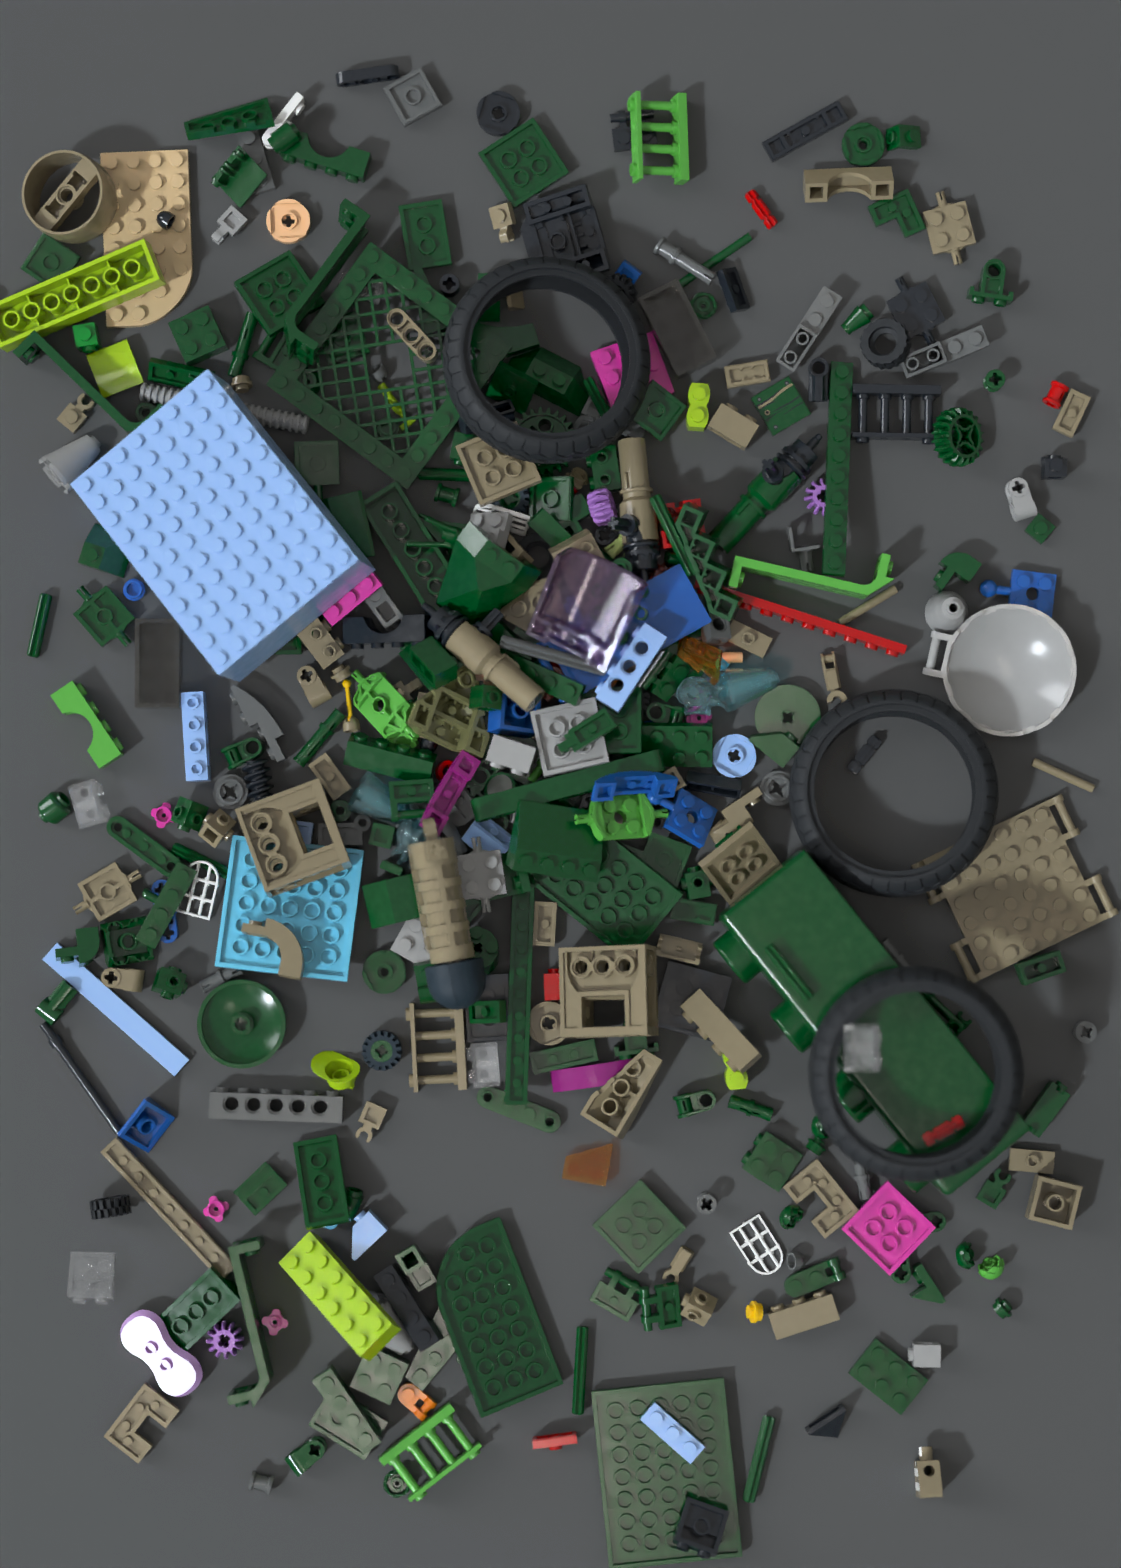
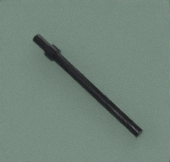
M44 1022L40 1025V1028L49 1039L48 1043L52 1049L55 1048L116 1135L122 1127L67 1051L60 1035H56L49 1023Z

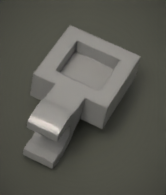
M231 205L217 220L220 227L212 234V240L219 246L228 233L234 238L248 223V219Z

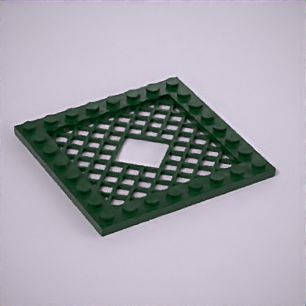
M370 242L304 332V334L319 343L318 359L316 360L317 368L307 369L309 366L308 362L306 364L297 359L296 354L289 360L287 355L266 385L408 490L455 427L460 417L450 398L447 386V395L435 397L433 385L444 384L445 380L432 381L431 374L432 369L443 368L442 336H445L446 332L441 333L440 322L448 326L456 305ZM375 274H377L379 277L382 278V279L372 280V278L375 276ZM383 282L385 294L373 296L371 284ZM387 283L400 292L388 293ZM368 285L369 296L358 298ZM401 295L402 307L399 309L403 310L406 314V310L418 309L420 320L413 322L421 324V330L424 334V323L436 322L438 333L426 336L428 338L438 337L440 349L437 350L438 353L441 352L442 364L434 366L427 364V367L415 368L413 357L416 355L409 348L414 384L371 391L365 348L403 342L402 339L395 340L394 331L390 325L377 327L376 315L389 313L392 310L390 309L389 297ZM404 295L417 305L406 306ZM385 298L387 310L375 311L373 299ZM370 300L372 312L360 314L358 302ZM355 303L356 314L345 316ZM422 309L435 318L423 320ZM372 316L374 327L362 329L360 317ZM357 318L359 330L347 331L345 320ZM342 321L343 332L333 333ZM477 322L474 326L470 342L473 356L471 363L476 382L480 390H482L495 372L499 361L505 359L512 346ZM390 329L391 341L380 342L378 330ZM375 331L376 343L364 345L363 333ZM410 332L407 335V340L415 341L418 336L410 337ZM359 333L361 345L349 347L347 335ZM344 336L345 348L334 349L332 337ZM329 338L330 350L320 351ZM428 347L424 348L425 351H422V355H425L426 358L429 357V354H433V350L428 351ZM475 348L480 351V354L477 356V358ZM362 349L363 361L351 362L350 350ZM346 351L348 363L336 365L334 353ZM331 353L332 365L321 367L319 355ZM364 364L365 376L354 378L352 366ZM349 367L350 378L338 380L337 368ZM333 369L335 381L323 382L321 371ZM427 370L429 382L417 384L416 372ZM318 371L319 383L308 385L306 373ZM302 374L304 385L298 381ZM366 380L368 392L356 393L354 381ZM351 382L352 394L340 395L339 384ZM335 384L337 396L325 398L324 386ZM430 386L431 398L419 399L418 387ZM320 387L322 398L308 388ZM414 388L416 400L404 402L403 390ZM399 390L401 402L389 404L387 392ZM384 393L385 405L373 406L372 394ZM368 395L370 407L358 409L357 397ZM353 397L355 409L343 411L341 399ZM446 399L437 411L436 400ZM338 400L339 411L326 401ZM432 401L434 413L422 415L420 403ZM417 403L418 415L406 417L405 405ZM401 406L403 418L391 419L390 407ZM386 408L388 420L376 422L374 410ZM371 410L372 422L360 424L359 412ZM355 413L357 424L344 414ZM433 417L424 428L422 418ZM419 419L421 431L409 433L407 421ZM404 421L405 433L393 435L392 423ZM388 424L390 436L378 437L376 425ZM373 426L374 437L362 429V427ZM419 435L411 446L409 436ZM406 437L408 449L396 450L394 438ZM391 439L392 450L382 444L380 440ZM407 452L403 458L397 455L399 453Z

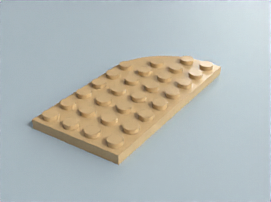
M188 149L100 153L101 166L110 175L117 191V209L114 218L103 232L104 255L145 239L152 246L166 282L164 286L106 310L107 328L143 327L156 323L169 315L181 303L190 287L193 276ZM161 211H169L175 215V220L169 230L163 229L157 223L156 218Z

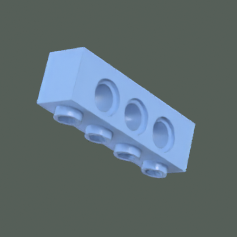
M646 623L642 627L639 625L636 627L631 635L634 638L630 645L625 644L619 654L622 658L618 664L613 663L607 672L610 676L605 683L601 681L595 690V693H597L596 700L618 714L667 641L665 635ZM639 643H645L648 646V651L645 654L636 652L635 648ZM629 661L636 665V669L631 673L623 669L624 664ZM613 681H622L624 684L621 691H614L611 688Z
M203 691L181 693L186 781H211L206 693Z

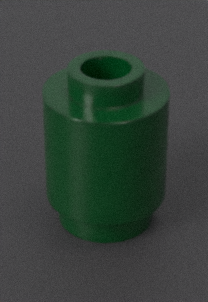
M286 122L270 134L271 137L267 141L278 154L281 151L285 152L300 140L298 135L301 133L293 123L289 125Z

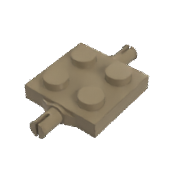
M941 191V193L935 194L939 206L922 212L933 256L951 253L954 266H956L958 263L959 265L963 263L960 251L965 247L975 245L976 240L966 202L947 203L945 192Z
M117 862L110 864L77 884L83 894L84 901L73 906V909L77 910L75 913L78 915L89 908L95 914L98 921L102 922L138 901L131 883L142 878V874H139L140 871L137 869L131 874L126 875L122 872Z

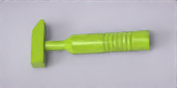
M383 382L377 388L381 390L387 389L388 387ZM387 392L389 404L398 403L391 392ZM401 406L391 407L397 415L403 418ZM415 419V420H408V421H407L408 427H410L411 425H413V424L415 423L416 419ZM403 423L399 426L402 431L405 430Z

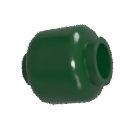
M50 792L39 802L38 815L45 823L58 824L71 812V801L62 792Z

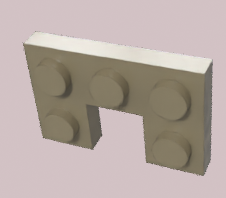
M817 1158L783 1185V1188L796 1204L813 1191L826 1204L827 1207L810 1220L825 1239L858 1211V1208Z
M145 1382L103 1437L139 1464L153 1444L136 1431L149 1415L163 1427L167 1428L180 1411V1408Z

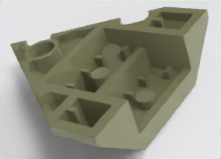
M464 665L457 670V679L436 690L433 688L417 700L413 705L407 722L414 733L451 751L460 753L461 750H464L474 757L483 758L490 738L489 732H487L488 729L485 728L483 717L485 716V711L469 709L471 686L479 685V680L476 681L475 674Z

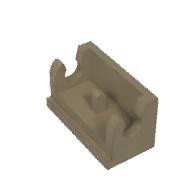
M660 933L656 953L657 956L699 965L703 943Z

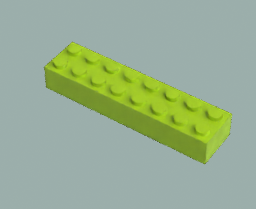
M141 239L0 300V349L10 352L16 349L33 330L41 337H45L166 285L151 244L145 239Z

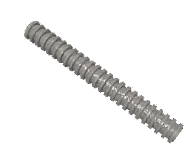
M144 382L140 388L139 399L141 402L146 400L147 403L154 402L155 405L161 403L164 406L181 390L177 389V391H174V388L168 389L166 386L161 388L160 385L155 387L154 384L148 385ZM244 403L262 426L268 425L269 428L275 426V429L280 427L281 430L288 429L289 432L295 430V433L300 431L304 435L308 430V415L302 416L300 413L295 415V412L289 414L288 411L282 412L280 409L275 411V408L269 410L268 407L262 408L260 405L255 407L254 404L249 406L248 403Z

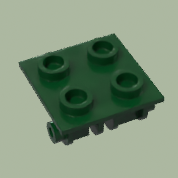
M238 145L218 172L212 177L213 181L211 183L217 188L220 186L242 208L267 177V174Z

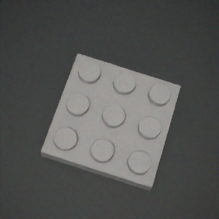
M595 697L580 700L578 706L565 703L530 711L544 777L610 763L604 736L576 753L572 749L562 755L557 747L558 744L566 740L564 735L568 733V730L598 712Z

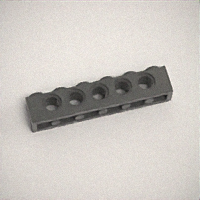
M216 1087L215 1091H210L209 1119L342 1124L344 1120V1095H339V1091H326V1095L317 1094V1090H304V1094H295L294 1089H282V1093H273V1089L260 1088V1092H251V1088L240 1087L238 1091H229V1087ZM229 1097H234L238 1100V1107L236 1109L228 1107L227 1100ZM251 1098H257L260 1101V1108L258 1110H253L249 1106ZM273 1099L282 1101L283 1107L281 1110L276 1111L272 1108L271 1102ZM299 1099L304 1102L305 1108L303 1111L299 1112L294 1109L293 1103L295 1100ZM322 1100L327 1104L325 1112L316 1110L315 1104L317 1101Z

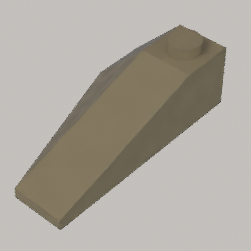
M643 1049L618 1074L611 1077L601 1089L591 1095L580 1115L612 1135L623 1139L635 1120L663 1060Z

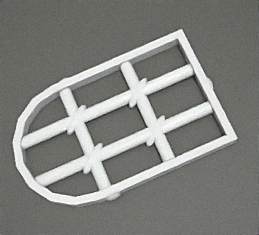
M479 504L475 505L473 513H479L476 509L484 512H509L515 516L512 521L526 525L524 527L511 523L509 532L526 536L527 529L529 528L527 523L530 521V516L493 504L480 507Z
M198 860L189 865V867L197 864V874L193 879L191 891L189 894L185 893L184 895L189 897L186 911L179 909V904L176 912L210 920L219 887V873L212 863ZM201 863L209 865L205 879L198 877ZM212 869L216 874V882L209 880ZM198 881L205 883L200 897L193 895L196 882L198 883ZM209 884L215 885L212 900L205 898ZM194 899L201 900L198 914L189 912L192 900ZM205 902L211 903L208 917L201 915Z
M759 1214L729 1232L747 1260V1264L755 1272L769 1275L780 1268L783 1262L780 1244L777 1243ZM757 1217H759L766 1228L761 1233H759L752 1222ZM748 1223L756 1233L755 1237L750 1240L742 1229ZM737 1230L741 1232L745 1239V1243L741 1246L732 1234ZM766 1233L770 1234L776 1244L771 1249H769L763 1239V1235ZM758 1238L766 1249V1252L760 1256L752 1245ZM747 1245H749L756 1258L751 1262L742 1250ZM776 1249L780 1251L779 1263L773 1255V1251ZM768 1254L777 1266L772 1271H769L763 1262V1258ZM759 1261L765 1272L757 1270L753 1264Z

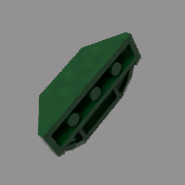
M543 347L511 358L508 365L539 381L534 394L578 417L581 415L589 395L583 385L584 377L580 366Z

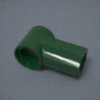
M62 980L51 995L47 996L38 1005L35 1012L52 1026L64 1013V1008L78 991L66 980Z

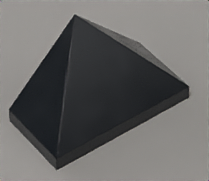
M841 1403L806 1426L805 1429L808 1435L838 1438L846 1413L843 1404Z

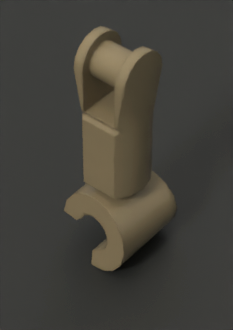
M834 651L826 655L820 653L827 691L831 692L827 697V704H831L834 698H840L842 703L847 700V697L842 691H839L842 686ZM826 663H834V668L826 669Z

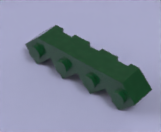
M687 502L683 504L675 524L681 535L684 543L683 546L696 573L695 576L707 601L709 612L727 621H732L737 615L743 598L724 590L732 569L712 560L720 539L701 531L709 510Z

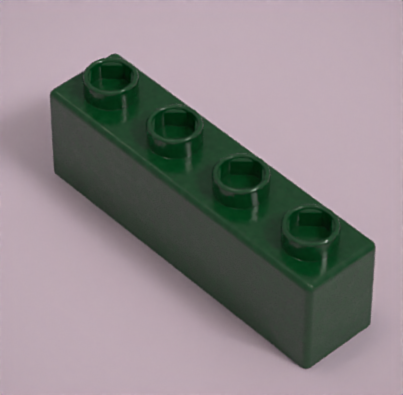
M805 850L796 851L719 914V921L727 931L713 942L719 954L745 984L761 972L784 1001L772 1009L769 1014L800 1053H804L812 1047L815 1034L822 1019L843 993L859 981L873 974L900 967ZM770 944H775L813 991L814 996L810 1000L804 1001L764 952L766 947ZM921 992L894 995L866 1010L848 1030L840 1047L836 1064L840 1069L836 1073V1085L841 1105L857 1123H861L874 1112L896 1139L886 1150L897 1153H930L948 1147L963 1138L983 1116L994 1087V1082ZM1017 1112L1010 1129L991 1153L971 1168L939 1180L904 1182L914 1193L919 1192L931 1182L942 1193L950 1195L1026 1134L1030 1127ZM956 1115L962 1117L965 1123L963 1128L955 1129L954 1133L939 1141L938 1139L935 1140L936 1143L930 1146L924 1143L922 1134L927 1131L932 1132L933 1128L947 1120L949 1122L952 1121L951 1118Z

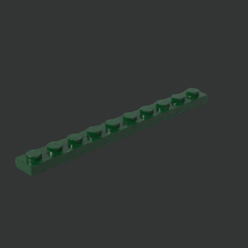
M831 361L829 375L822 575L844 577L846 568L853 363Z
M530 883L532 891L512 895L504 1105L527 1106L535 885Z

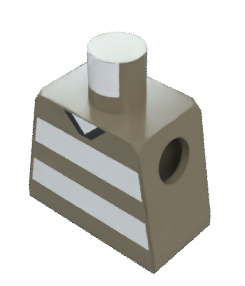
M932 1446L919 1447L920 1460L914 1461L916 1497H943L939 1460H933ZM926 1466H929L931 1468V1473L926 1476L924 1474V1468Z

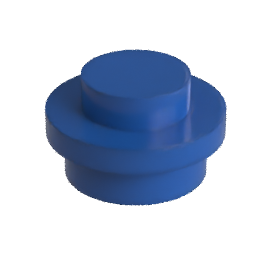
M131 579L124 584L123 593L127 599L138 601L145 594V586L140 580Z

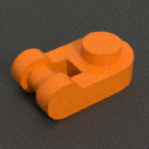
M412 1382L403 1383L398 1389V1400L421 1421H424L428 1417L427 1413L438 1405L433 1398L424 1391H421ZM419 1399L424 1401L421 1408L415 1405Z

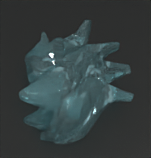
M714 672L711 678L708 676H692L680 683L675 697H677L680 703L685 705V715L701 714L710 716L712 706H726L716 697L725 688V686L715 685L717 672Z
M407 820L402 822L397 828V846L390 854L391 856L402 854L398 856L400 858L397 861L398 865L409 860L407 845L425 842L423 829H416L419 824L418 820Z

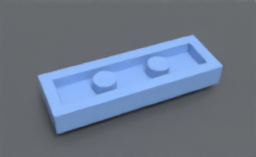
M655 1401L640 1417L644 1424L690 1464L705 1448L704 1444Z

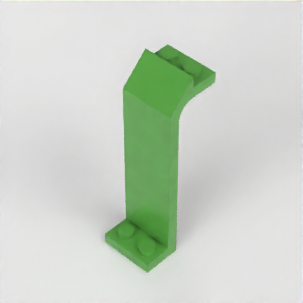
M882 553L877 559L872 583L861 585L735 555L727 588L735 591L737 587L741 588L745 572L864 600L894 580V578L888 577L892 571L893 561H890L891 555Z

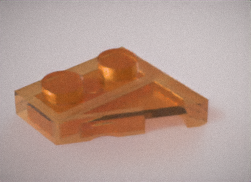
M689 636L680 639L677 655L685 662H688L698 673L702 670L711 678L709 682L715 686L717 684L723 650Z
M613 1144L566 1156L562 1179L605 1187Z

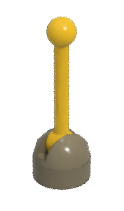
M345 679L342 685L345 687L348 717L343 721V732L361 731L359 720L352 715L349 689L351 681Z

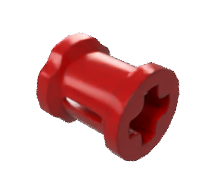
M1052 380L1050 383L1051 388L1047 396L1043 397L1042 402L1049 407L1060 409V402L1069 388L1058 381Z

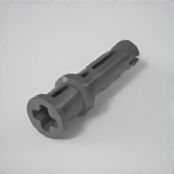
M665 237L658 241L653 250V254H659L666 258L670 265H679L709 286L713 281L706 277V275L713 279L717 276V273L685 255L681 247H675L667 242Z

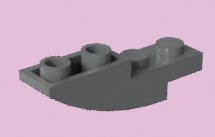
M824 286L775 361L795 372L843 297Z
M980 325L910 353L901 365L908 379L970 356L974 352L989 347L990 343L983 326Z
M382 585L365 601L388 632H391L399 626L404 614L392 599L385 586Z
M235 685L231 686L232 693L229 695L234 705L239 704L242 710L239 715L244 725L249 724L251 728L259 725L260 728L257 729V732L262 741H267L269 748L266 750L272 761L276 759L280 763L287 760L278 742V739L285 735L271 713L246 691Z

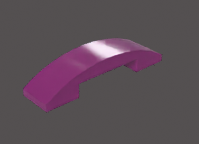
M461 750L447 770L422 816V819L434 818L438 837L449 819L448 815L465 785L472 779L481 763L480 760L464 750ZM421 819L419 826L423 828Z
M632 1059L550 1071L553 1093L604 1086L611 1077L618 1074Z

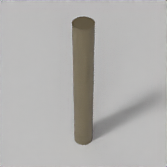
M894 585L837 619L839 624L846 625L898 593V590Z
M1034 758L1031 766L1092 793L1095 788L1094 784L1037 758Z

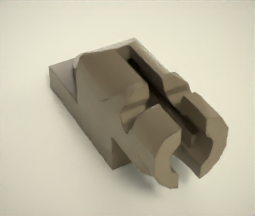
M755 787L720 811L724 820L720 819L709 831V836L715 845L726 836V833L729 834L731 831L734 833L738 829V825L743 827L749 821L753 824L754 820L745 806L748 804L749 807H752L760 801L759 796L763 793L759 787Z

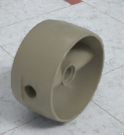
M58 150L42 156L28 170L22 185V203L28 218L41 232L60 242L79 244L97 238L111 224L117 209V191L110 175L99 163L80 152ZM78 163L40 209L42 189L48 178L59 168L68 164ZM99 180L100 197L92 216L83 225L74 230L56 232L73 210H77L82 206L84 197ZM73 193L72 199L67 202V196Z

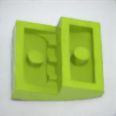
M127 339L86 355L101 395L104 398L144 383Z

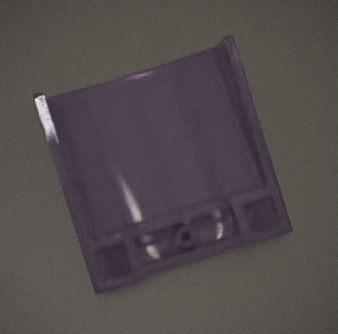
M570 546L556 555L526 634L543 643L550 642L585 659L586 664L606 672L649 584L611 561Z

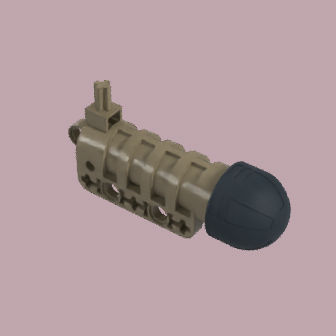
M434 818L422 819L425 842L409 844L407 848L425 949L429 953L431 964H437L425 967L427 984L432 997L440 1005L449 1009H464L476 1003L484 992L486 976L482 957L471 958L475 957V952L469 932L470 924L466 915V902L461 887L462 879L458 870V857L454 837L438 839Z

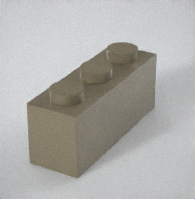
M825 1289L814 1292L813 1297L807 1299L804 1296L792 1300V1304L784 1306L783 1303L776 1304L770 1307V1311H767L776 1340L840 1320L832 1293L830 1291L826 1292Z

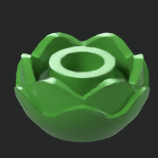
M995 1255L993 1258H984L983 1262L978 1264V1273L983 1278L989 1280L999 1277L1004 1270L1003 1258L1001 1259L998 1255Z

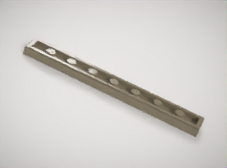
M118 1136L101 1151V1154L208 1268L213 1265L224 1278L233 1271L230 1256Z

